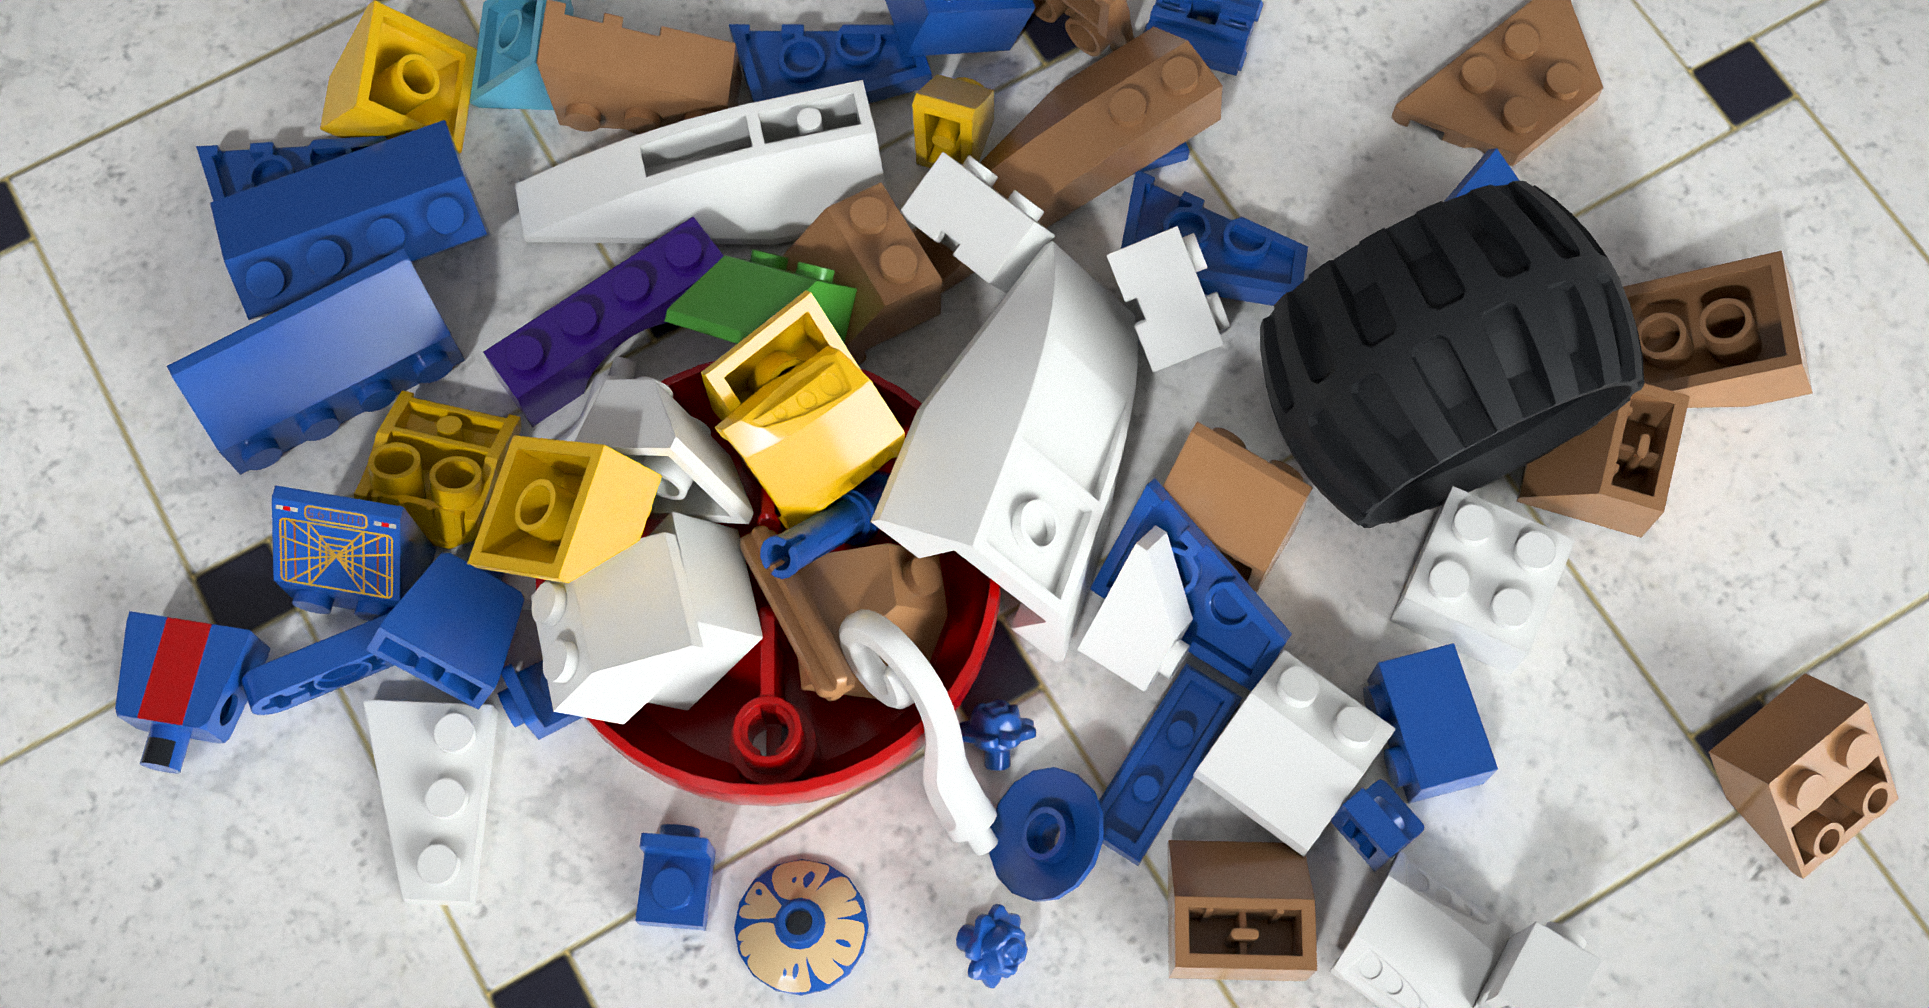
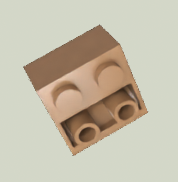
M1644 383L1643 388L1635 392L1630 397L1631 400L1606 416L1597 425L1581 435L1575 436L1539 459L1527 463L1524 468L1516 502L1642 538L1664 513L1690 396Z
M1198 421L1191 430L1163 485L1165 490L1256 592L1260 589L1295 532L1313 489L1312 486L1303 482L1301 474L1290 465L1278 460H1270L1268 462L1247 450L1245 443L1234 433L1219 427L1210 429Z
M1806 673L1709 751L1726 799L1789 870L1802 879L1808 876L1825 860L1833 857L1844 844L1874 819L1882 816L1899 799L1868 703Z
M1168 840L1169 978L1307 981L1317 971L1315 897L1306 855L1303 857L1287 844L1281 842Z

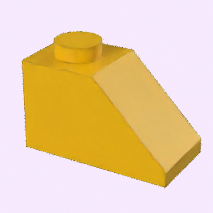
M939 74L935 75L916 93L912 103L916 164L931 168L942 152L961 164L964 163L969 155L979 162L994 122V90L986 88L981 83L970 78L958 77L953 79Z

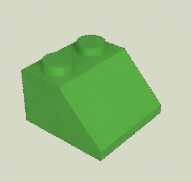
M752 249L750 260L724 255L667 309L665 322L738 344L807 290L812 293L841 340L845 343L857 288L833 282L835 274L833 269L798 261L795 272L787 270L788 257Z

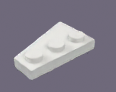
M363 700L402 899L409 904L475 906L498 710L490 704H483L478 710L463 703Z

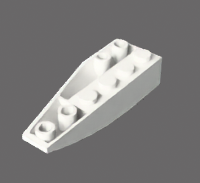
M863 80L748 103L686 119L626 138L573 158L514 184L523 235L526 242L652 243L691 217H694L714 244L776 245L797 240L827 207L880 182H882L887 190L876 131Z

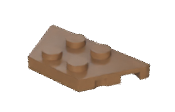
M1531 0L1397 103L1391 118L1397 124L1408 127L1410 120L1442 131L1444 132L1443 141L1462 148H1475L1484 154L1488 149L1497 148L1508 165L1513 167L1597 101L1604 87L1571 0Z

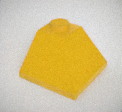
M376 0L368 4L329 76L320 130L339 138L386 136L387 140L445 120L458 153H462L477 49Z

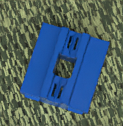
M1156 0L1144 32L1152 27H1156L1186 39L1210 69L1237 76L1238 71L1242 70L1255 21L1258 22L1264 3L1262 0ZM1198 16L1212 19L1211 24L1197 21Z

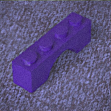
M691 217L483 351L501 385L529 424L534 427L584 394L587 382L594 370L615 348L648 328L668 323L665 322L667 309L724 255L696 219Z

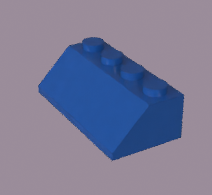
M445 120L210 202L223 260L248 320L270 315L403 248L410 261L414 263L491 235Z
M403 248L167 365V368L219 453L241 475L249 470H261L273 465L281 458L283 453L306 441H317L330 436L339 428L341 423L363 412H374L387 407L402 390L406 391L420 383H432L442 379L452 370L453 366L465 361V358Z

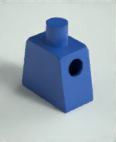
M442 552L384 618L366 651L479 710L499 682L525 597L521 591L502 581L506 573L479 569L467 564L466 561L451 553Z

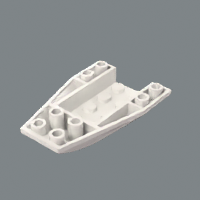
M1054 242L1045 244L917 410L871 522L918 558L956 551L1021 602L1011 629L1053 661L1058 662L1065 660L1103 552L1134 401L1138 366V339L1135 329V315Z

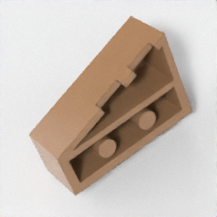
M553 0L546 1L536 63L559 125L569 126L572 129L584 132L595 131L598 128L627 129L639 135L686 119L738 106L742 71L736 43L661 26L659 36L622 28L623 17L604 13L603 21L600 23L566 15L565 3Z

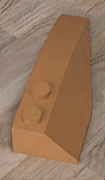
M1152 27L1056 86L980 163L999 177L992 187L1007 199L1015 189L1041 208L1045 213L1038 222L1045 228H1048L1135 172L1220 121L1223 85L1188 40ZM916 226L912 229L915 237L942 278L941 293L975 273L953 256L954 252L942 242L937 243Z

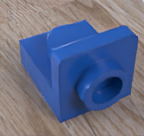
M543 660L519 672L512 663L503 667L501 675L507 688L497 694L508 718L515 728L525 723L536 738L540 740L583 718L553 711L548 681L543 673Z
M1382 779L1377 780L1366 790L1361 788L1342 804L1330 820L1375 873L1424 831V824L1388 783Z
M664 824L660 826L659 834L641 833L639 848L644 852L635 921L639 925L706 931L716 854L713 845L709 839L700 837V829L686 825Z

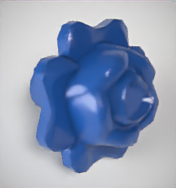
M996 699L986 704L979 703L973 708L971 720L959 723L963 742L973 743L975 747L984 751V766L986 769L993 771L1008 769L1011 766L1010 750H1013L1022 741L1036 737L1034 721L1029 718H1021L1018 705H1010L1001 699Z
M995 904L989 910L988 915H978L975 920V926L965 924L960 928L957 933L956 944L959 950L965 952V957L971 960L968 967V977L974 980H982L988 988H995L999 984L1001 977L1009 978L1017 972L1018 965L1025 961L1028 951L1025 932L1020 928L1021 919L1018 914L1008 913L1003 905Z

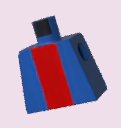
M129 611L126 621L115 709L117 717L136 729L149 732L140 765L161 772L179 774L181 773L190 739L219 744L227 742L248 701L241 679L250 670L266 663L271 648L252 631L247 629Z

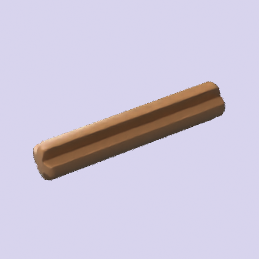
M764 525L755 527L751 533L741 538L740 550L817 695L825 697L828 701L837 700L844 693L853 689L855 686V676L798 572L785 579L776 578L771 575L775 568L785 563L783 560L765 569L760 558V548L767 538L777 535V533L769 530Z

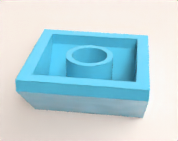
M486 0L483 2L470 104L479 108L554 110L536 63L547 0ZM553 0L565 3V14L573 16L574 8L571 0Z

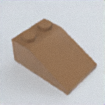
M1782 250L1623 287L1639 333L1643 356L1644 383L1690 396L1687 408L1749 407L1813 394L1793 283Z

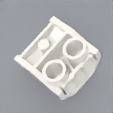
M1399 851L1389 865L1390 870L1385 876V881L1377 895L1372 899L1363 920L1356 927L1355 934L1329 972L1359 991L1379 1008H1473L1513 930L1496 916L1437 882L1422 869L1410 862L1406 854Z

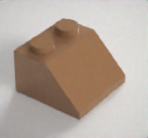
M882 182L827 207L783 254V256L789 258L787 270L796 272L798 261L835 270L833 282L857 288L844 343L852 357L941 314L942 278Z

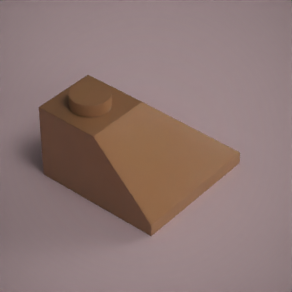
M885 543L827 553L798 570V574L842 654L839 628L843 620L860 609H866L879 613L898 626L930 662L948 616L939 554L918 558L901 545ZM881 658V660L883 661V663H884L886 666H888V664ZM798 659L801 689L815 691ZM853 673L855 676V686L843 695L877 699Z

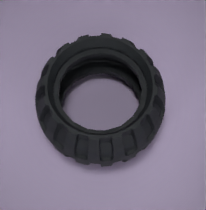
M1512 181L1507 185L1493 186L1491 184L1479 187L1465 195L1445 202H1437L1386 229L1382 228L1359 241L1358 245L1334 260L1327 261L1310 273L1305 281L1294 290L1284 294L1274 304L1273 312L1269 317L1264 318L1260 325V352L1265 384L1275 419L1287 446L1306 476L1320 493L1341 513L1363 528H1373L1384 523L1391 524L1406 519L1411 515L1441 506L1452 486L1470 492L1502 478V476L1539 459L1575 436L1581 435L1597 425L1606 416L1631 400L1630 397L1644 386L1643 356L1639 333L1632 309L1615 268L1590 232L1571 212L1536 185L1532 186L1526 181Z

